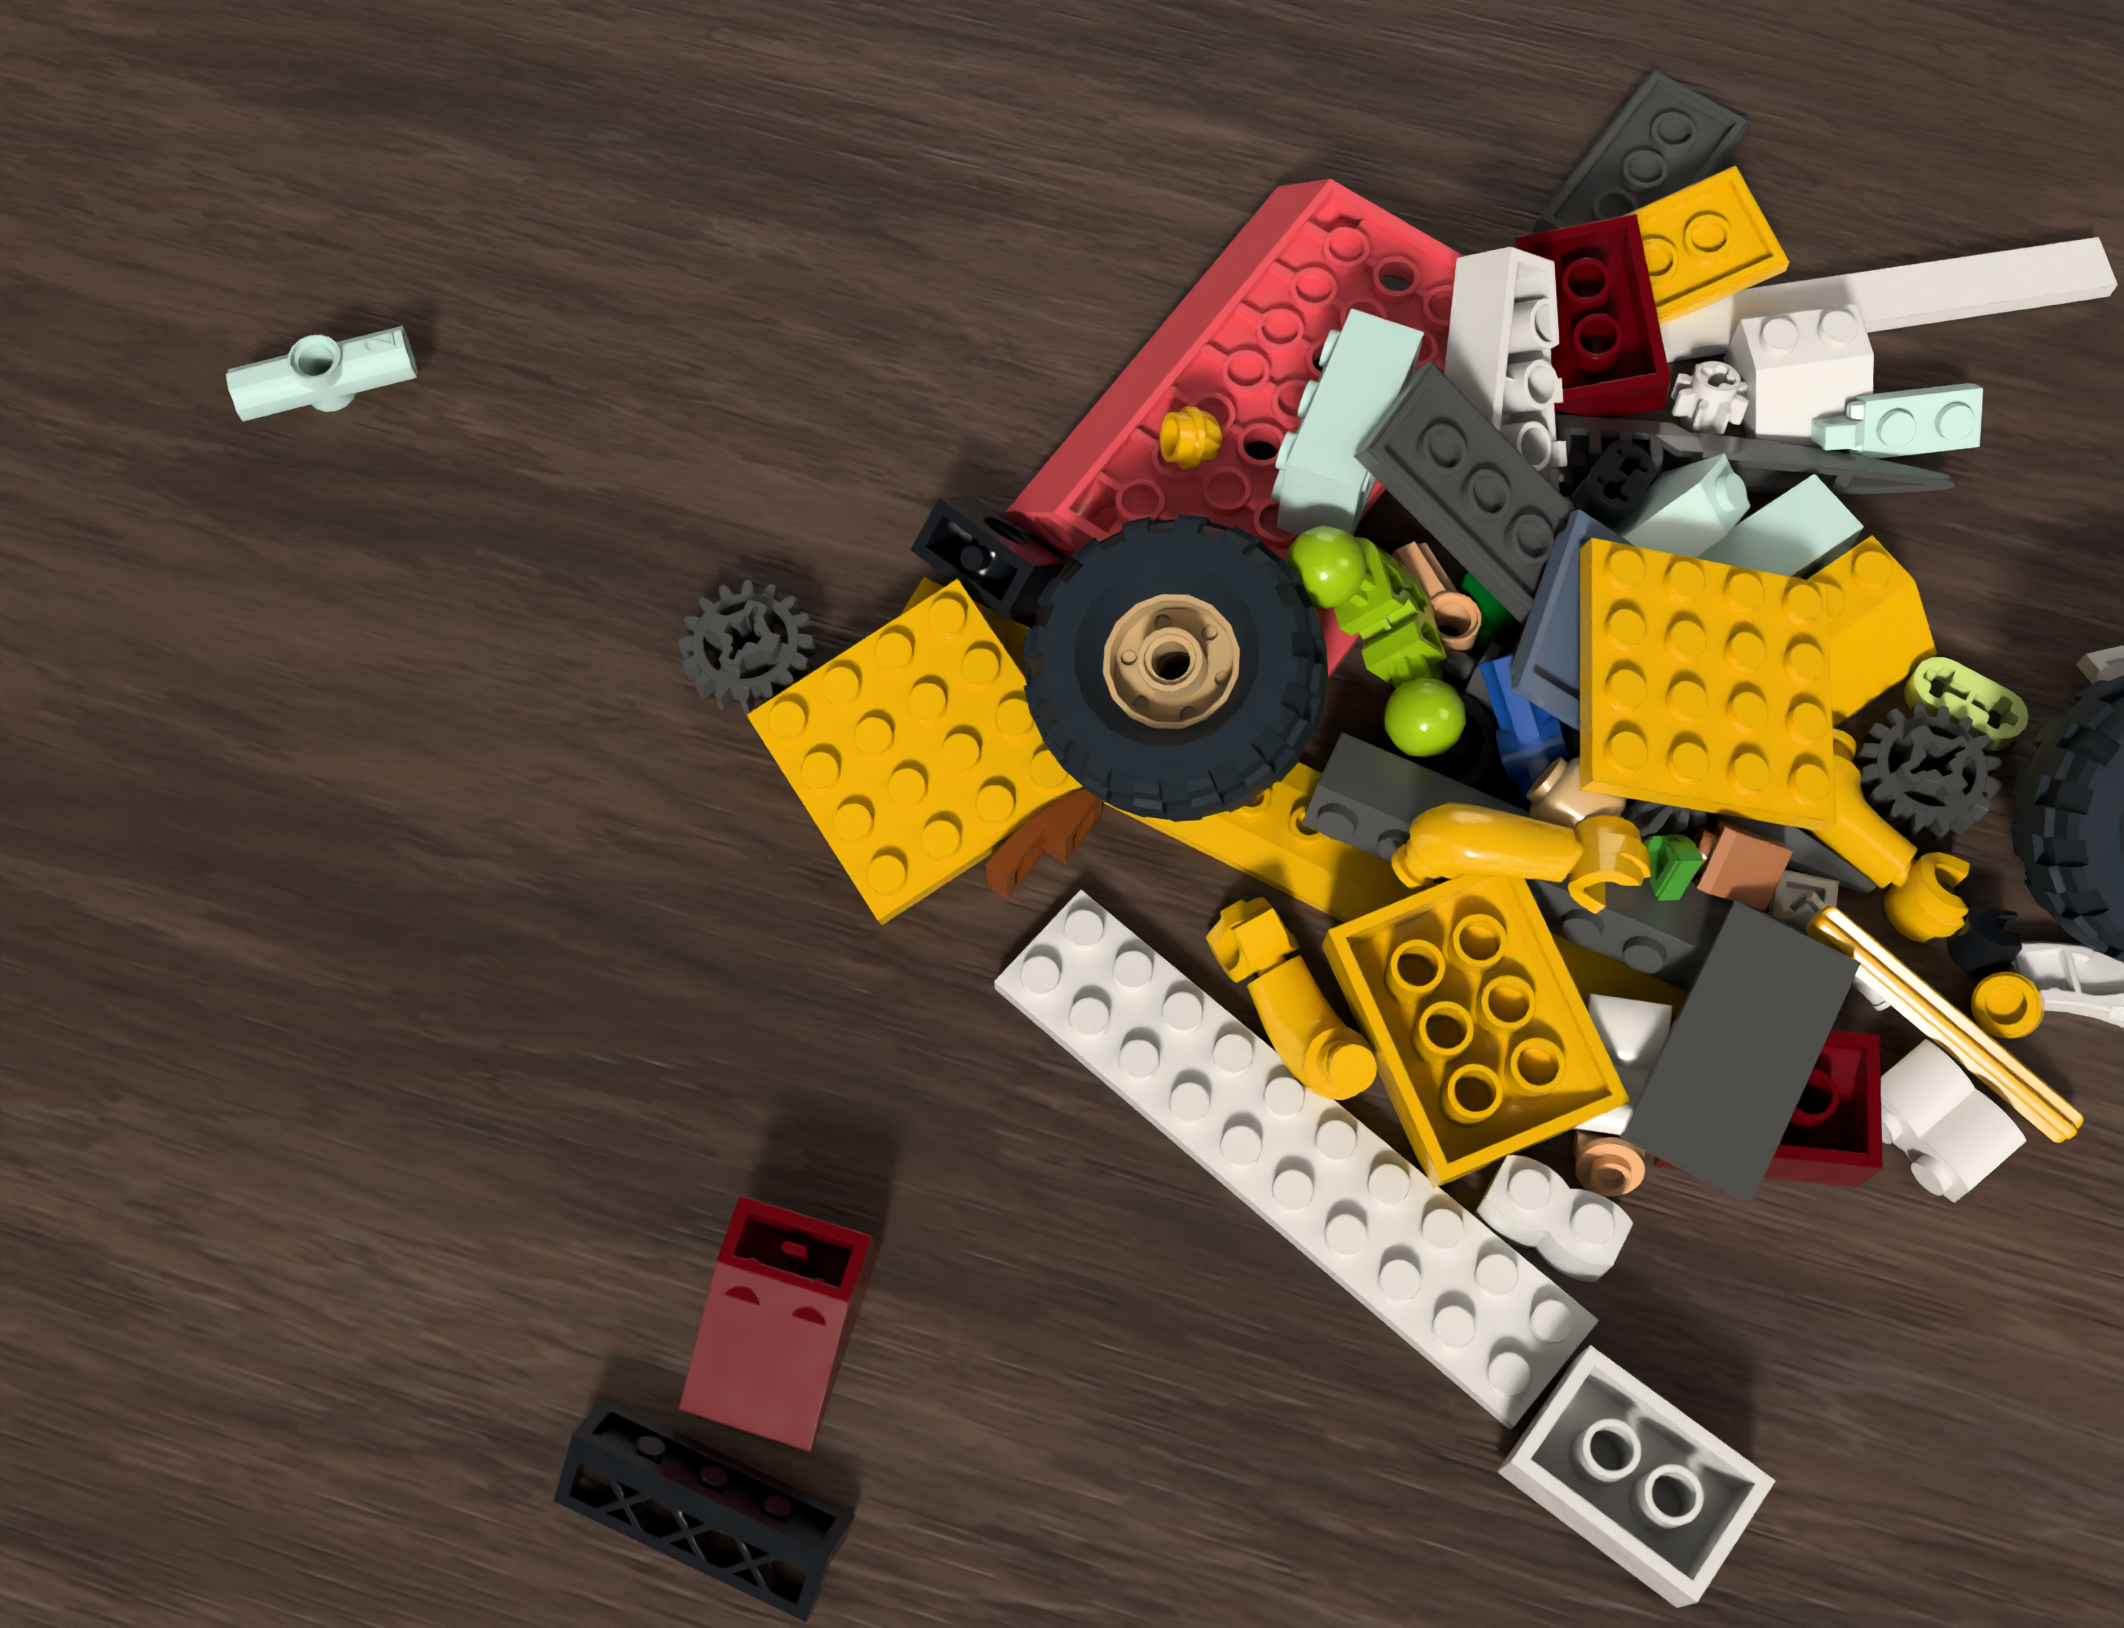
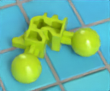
M1324 525L1302 532L1289 547L1285 562L1304 585L1314 607L1333 608L1339 629L1350 636L1359 633L1365 642L1361 653L1366 669L1392 686H1395L1396 690L1392 692L1384 709L1385 731L1396 747L1407 755L1429 758L1445 753L1458 742L1466 724L1465 704L1453 686L1442 680L1444 673L1438 662L1447 658L1434 619L1432 606L1425 591L1409 573L1404 564L1394 559L1390 554L1378 548L1376 544L1366 538L1354 537L1343 529Z

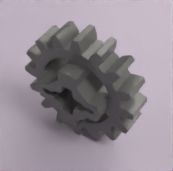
M745 580L741 594L733 595L725 584L719 586L721 600L715 604L701 597L698 603L702 617L686 616L683 622L690 636L678 639L683 658H686L681 662L687 679L695 680L694 684L698 695L704 699L715 692L718 707L724 711L731 705L733 700H740L744 714L752 711L754 700L763 699L765 703L775 697L774 694L778 691H784L795 684L794 675L806 677L812 673L809 660L806 657L816 655L813 636L809 635L813 632L807 613L799 614L797 599L791 595L779 602L776 585L771 583L764 589L762 594H756L751 580ZM776 623L786 632L788 644L782 643L780 635L775 634L774 626ZM708 649L714 651L715 657L719 659L721 665L719 671L708 661Z
M1915 703L1906 716L1896 708L1891 710L1881 724L1876 722L1863 738L1866 743L1862 745L1854 758L1855 762L1865 766L1860 771V786L1871 787L1872 793L1868 796L1866 802L1872 808L1881 805L1887 811L1883 816V820L1889 825L1894 824L1897 819L1905 822V834L1910 839H1913L1922 827L1928 829V833L1933 841H1940L1950 828L1958 836L1964 834L1975 822L1974 820L1980 821L1992 808L1993 805L1989 800L1997 794L2002 786L2001 782L1990 777L2001 766V759L1984 756L1983 750L1992 739L1989 735L1973 738L1968 733L1973 719L1967 716L1958 724L1949 721V707L1944 705L1940 707L1933 717L1927 716L1926 709L1922 703ZM1890 749H1891V751H1892L1893 753H1892V755L1889 757V752H1890ZM1888 760L1894 768L1893 773L1891 774L1889 770ZM1963 770L1965 772L1966 781L1962 776Z

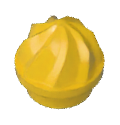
M1186 406L1180 412L1167 413L1160 430V449L1164 460L1177 463L1182 469L1190 470L1207 461L1214 460L1222 445L1223 437L1220 426L1213 415L1199 410L1197 407Z

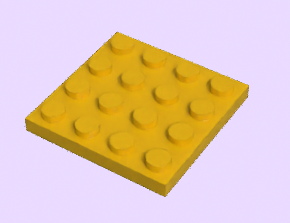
M1596 538L1588 540L1580 548V790L1821 832L1836 824L1827 584Z
M958 579L747 714L750 722L881 925H884L997 851L1016 830L1046 807L1071 793L1084 789L1080 783L1061 767L1043 742L1042 736L1029 711L1024 686L1027 685L1025 677Z

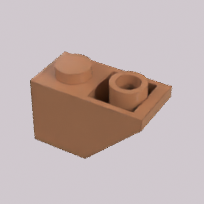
M1712 813L1706 826L1701 825L1698 830L1691 832L1688 836L1695 843L1704 860L1692 879L1693 884L1697 889L1731 901L1737 900L1747 906L1765 911L1793 850L1784 842Z

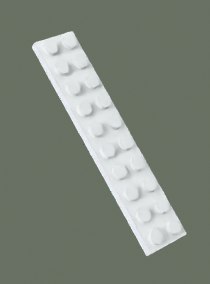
M1080 890L994 981L995 990L1509 1430L1516 1425L1599 1321L1441 1188H1433L1429 1178L1335 1100L1318 1096L1300 1085L1274 1049L1084 891Z

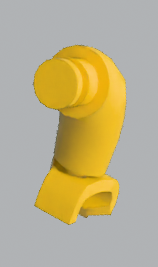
M1833 728L1837 823L1822 832L1810 829L1804 830L1818 843L1864 874L1881 889L1892 883L1884 895V911L1889 922L1899 933L1910 940L1922 943L1934 937L1952 936L1964 925L1963 917L1968 913L1969 909L1961 897L1949 893L1943 887L1949 884L1954 888L1968 876L1970 863L1941 852L1927 853L1918 860H1915L1913 856L1918 848L1883 820L1864 798L1860 787V771L1852 763L1857 748L1856 741L1848 733Z
M1448 802L1429 809L1416 817L1411 822L1409 829L1410 839L1407 841V844H1403L1391 856V865L1396 876L1403 884L1416 891H1423L1434 882V879H1438L1441 876L1447 879H1457L1463 874H1479L1562 882L1567 876L1568 890L1571 897L1594 914L1606 907L1605 881L1614 882L1622 886H1642L1644 878L1651 877V859L1647 847L1642 843L1640 830L1632 822L1621 817L1609 815L1589 817L1577 823L1573 830L1570 827L1500 810Z
M1259 897L1249 902L1240 900L1220 911L1221 919L1205 938L1218 963L1235 983L1255 972L1259 976V978L1249 983L1247 988L1274 1049L1295 1080L1318 1096L1333 1100H1345L1356 1096L1359 1092L1365 1091L1372 1085L1377 1071V1064L1370 1044L1362 1034L1348 1028L1335 1014L1321 993L1301 955L1288 961L1285 959L1284 956L1300 948L1294 934L1285 927L1271 904L1264 897Z

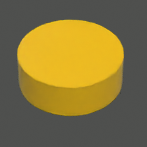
M1999 972L1984 978L1977 985L1972 995L1971 1009L1976 1022L1984 1031L1996 1037L2016 1039L2030 1034L2039 1026L2045 1012V1001L2038 986L2027 977L2012 972Z

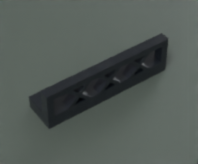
M606 1398L572 1434L554 1498L556 1503L804 1622L808 1620L815 1608L828 1567L847 1539L855 1516ZM584 1465L604 1474L615 1494L604 1497L579 1485ZM654 1498L667 1504L678 1524L667 1527L652 1520L642 1501ZM717 1528L732 1535L741 1554L729 1557L715 1550L706 1531ZM782 1559L807 1571L802 1591L778 1580L769 1562Z

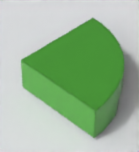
M1663 834L1660 836H1649L1642 843L1647 847L1651 859V877H1649L1654 896H1656L1657 901L1680 900L1704 861L1695 843L1685 835Z

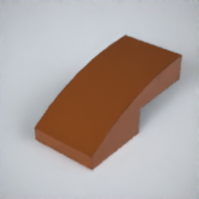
M1084 788L1052 803L1016 830L985 864L988 888L1009 901L1044 852L1066 865L1101 818L1102 799Z

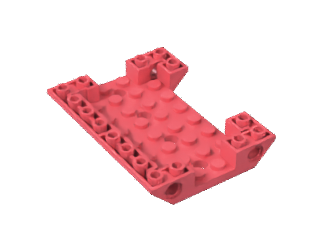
M1332 179L1278 186L1007 509L1006 517L1074 561L1075 559L1072 555L1094 538L1100 542L1122 531L1123 523L1148 516L1153 521L1178 519L1179 514L1205 516L1211 522L1234 528L1236 525L1261 539L1265 546L1278 557L1285 560L1289 547L1299 535L1276 527L1280 503L1271 500V495L1280 469L1275 468L1286 433L1288 431L1297 432L1302 419L1297 416L1298 409L1309 380L1317 382L1319 380L1321 372L1315 368L1313 363L1321 357L1330 330L1334 329L1341 332L1352 308L1422 331L1424 335L1415 372L1418 368L1432 362L1444 374L1457 257H1462L1463 255ZM1397 275L1405 278L1409 282L1410 287L1403 291H1392L1385 288L1380 280L1383 277ZM1186 406L1197 407L1199 410L1213 415L1220 426L1223 437L1222 445L1215 459L1207 461L1191 470L1182 469L1177 463L1166 462L1160 449V430L1164 417L1169 412H1180ZM1264 441L1274 446L1278 453L1268 460H1256L1250 457L1244 448L1252 442ZM1377 479L1360 521L1386 489ZM1315 607L1327 647L1329 679L1361 636L1359 633L1350 636L1339 629L1333 608Z

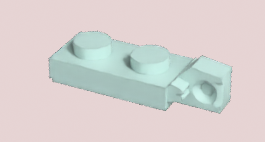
M1974 383L1856 396L1855 402L1847 403L1846 415L1812 419L1811 442L1819 444L1823 450L1845 449L1847 454L1874 459L1980 447L1983 388Z

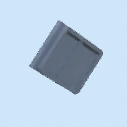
M1580 509L1571 512L1566 529L1556 535L1510 669V679L1512 682L1510 690L1580 732V548L1591 538L1635 546Z

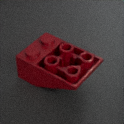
M740 1195L714 1267L679 1410L811 1453L879 1254L872 1235Z

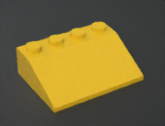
M1463 874L1457 879L1448 880L1327 931L1322 948L1360 1033L1371 1046L1377 1064V1071L1424 1175L1429 1178L1433 1188L1440 1187L1505 1159L1507 1155H1515L1631 1102L1525 878Z

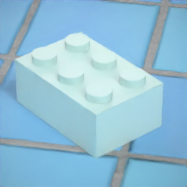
M1352 308L1342 331L1330 330L1319 361V366L1324 367L1318 382L1309 380L1298 409L1297 416L1302 419L1297 432L1288 431L1277 456L1275 468L1280 469L1271 495V500L1280 503L1276 527L1300 535L1302 532L1324 525L1343 529L1354 536L1376 482V478L1354 455L1415 374L1424 332Z

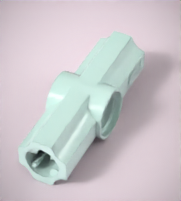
M403 326L339 342H335L330 337L323 335H309L295 343L287 355L231 368L225 374L228 390L234 402L236 412L242 421H247L310 404L317 410L325 412L337 411L353 401L358 392L417 378L418 371L408 336Z

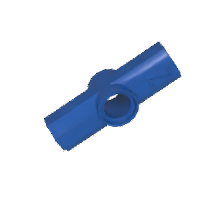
M1515 650L1483 661L1479 666L1499 728H1496V740L1503 766L1512 783L1517 782L1524 803V809L1529 812L1532 802L1526 798V794L1537 778L1557 758L1562 757L1568 762L1576 758L1566 723L1510 690L1512 686L1510 669L1517 651Z

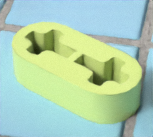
M1932 657L1922 661L1906 681L1904 687L1905 701L1910 709L1915 703H1922L1926 709L1927 716L1933 717L1940 707L1944 705L1949 707V721L1958 724L1967 716L1973 719L1968 733L1973 738L1989 735L1992 739L1984 750L1999 751L2007 748L2026 728L2028 722L2027 707L2014 692L1945 657ZM1934 679L1945 685L1942 690L1943 695L1940 698L1934 697L1929 693ZM1991 710L1997 711L2002 715L1999 722L2001 726L1998 729L1992 728L1987 724L1989 720L1988 713Z

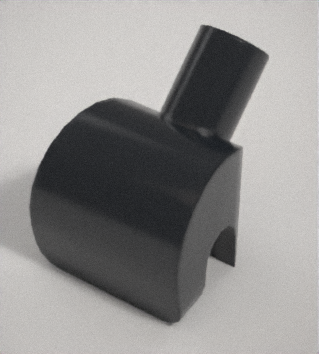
M1949 884L1945 885L1943 889L1955 896L1961 897L1969 909L1968 913L1963 917L1964 925L1948 938V952L1953 962L1962 971L1976 977H1988L1995 973L2004 972L2022 950L2020 935L2003 930L2008 920L2016 919L2017 913L1981 904L1973 905Z

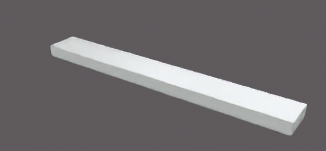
M2099 237L1744 289L1693 313L1660 325L1667 362L1726 354L1741 319L1858 304L1866 331L1869 333L2110 297L2118 284Z

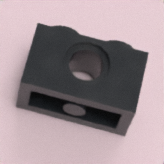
M973 496L939 498L911 548L912 552L950 580L955 581L958 579L969 594L1003 619L1037 614L1040 609L1037 601L1051 578L1054 577L1056 579L1066 564Z

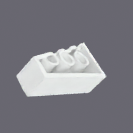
M1514 247L1457 257L1444 375L1560 493L1558 467L1567 466L1566 441H1556L1554 404L1563 403L1562 378H1557L1551 363V348L1559 344L1554 261Z

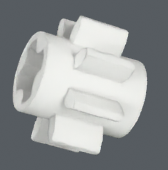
M1718 361L1696 364L1692 376L1679 373L1671 394V398L1676 401L1672 415L1678 416L1681 425L1689 432L1713 435L1724 434L1728 422L1738 425L1742 422L1749 404V400L1744 397L1748 384L1747 382H1742L1739 373L1728 364Z

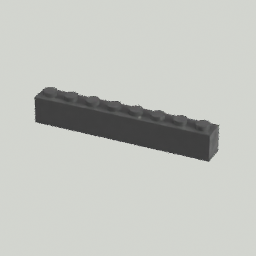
M1342 732L1317 784L1302 825L1391 864L1392 853L1403 844H1407V841L1410 839L1409 829L1411 822L1429 809L1448 802L1491 808L1528 818L1529 812ZM1441 876L1438 879H1434V882L1441 884L1451 879ZM1567 876L1562 882L1525 878L1551 933L1689 992L1728 908L1734 902L1701 891L1695 887L1692 881L1680 900L1657 901L1649 878H1644L1642 886H1622L1614 882L1605 881L1606 907L1594 914L1571 897L1568 890ZM1753 908V909H1755V910H1757V911H1759V912H1761V913H1763V914H1765V915H1767V916H1769V917H1771V918H1773V919H1775V920H1777V921H1779V922H1781V923H1783V924H1785V925H1787V926H1789V927H1791V928H1793V929H1795V930H1797V931H1799V932H1801V933L1807 935L1805 929H1802V928H1800V927H1798V926H1795V925H1793V924H1791V923H1788V922H1786V921H1784V920H1781V919H1779V918H1777V917H1774V916H1772V915H1770V914H1767V913H1765V912H1763V911H1760V910H1758V909H1756V908Z

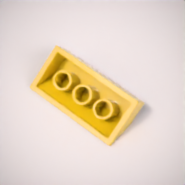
M1873 535L1807 579L1827 584L1833 728L1842 724L1912 675L1922 661L1937 655L1915 580Z

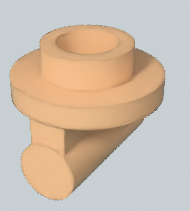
M1582 1130L1575 1131L1572 1156L1575 1157L1577 1179L1585 1189L1602 1196H1619L1634 1190L1642 1182L1645 1174L1644 1150L1618 1136Z

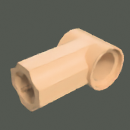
M1414 541L1395 550L1391 556L1406 566L1409 573L1425 591L1432 606L1437 627L1450 626L1457 629L1461 634L1454 637L1447 636L1439 631L1446 655L1449 654L1451 649L1460 650L1470 655L1481 625V613L1478 605L1470 597L1458 593L1426 542L1417 544ZM1445 659L1438 662L1440 666H1442Z

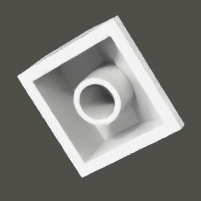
M1858 304L1741 319L1723 358L1725 364L1730 365L1739 373L1741 381L1748 384L1744 397L1749 400V404L1742 419V425L1746 438L1822 449V446L1811 442L1812 419L1846 415L1847 403L1855 402L1856 396L1873 394L1874 353Z

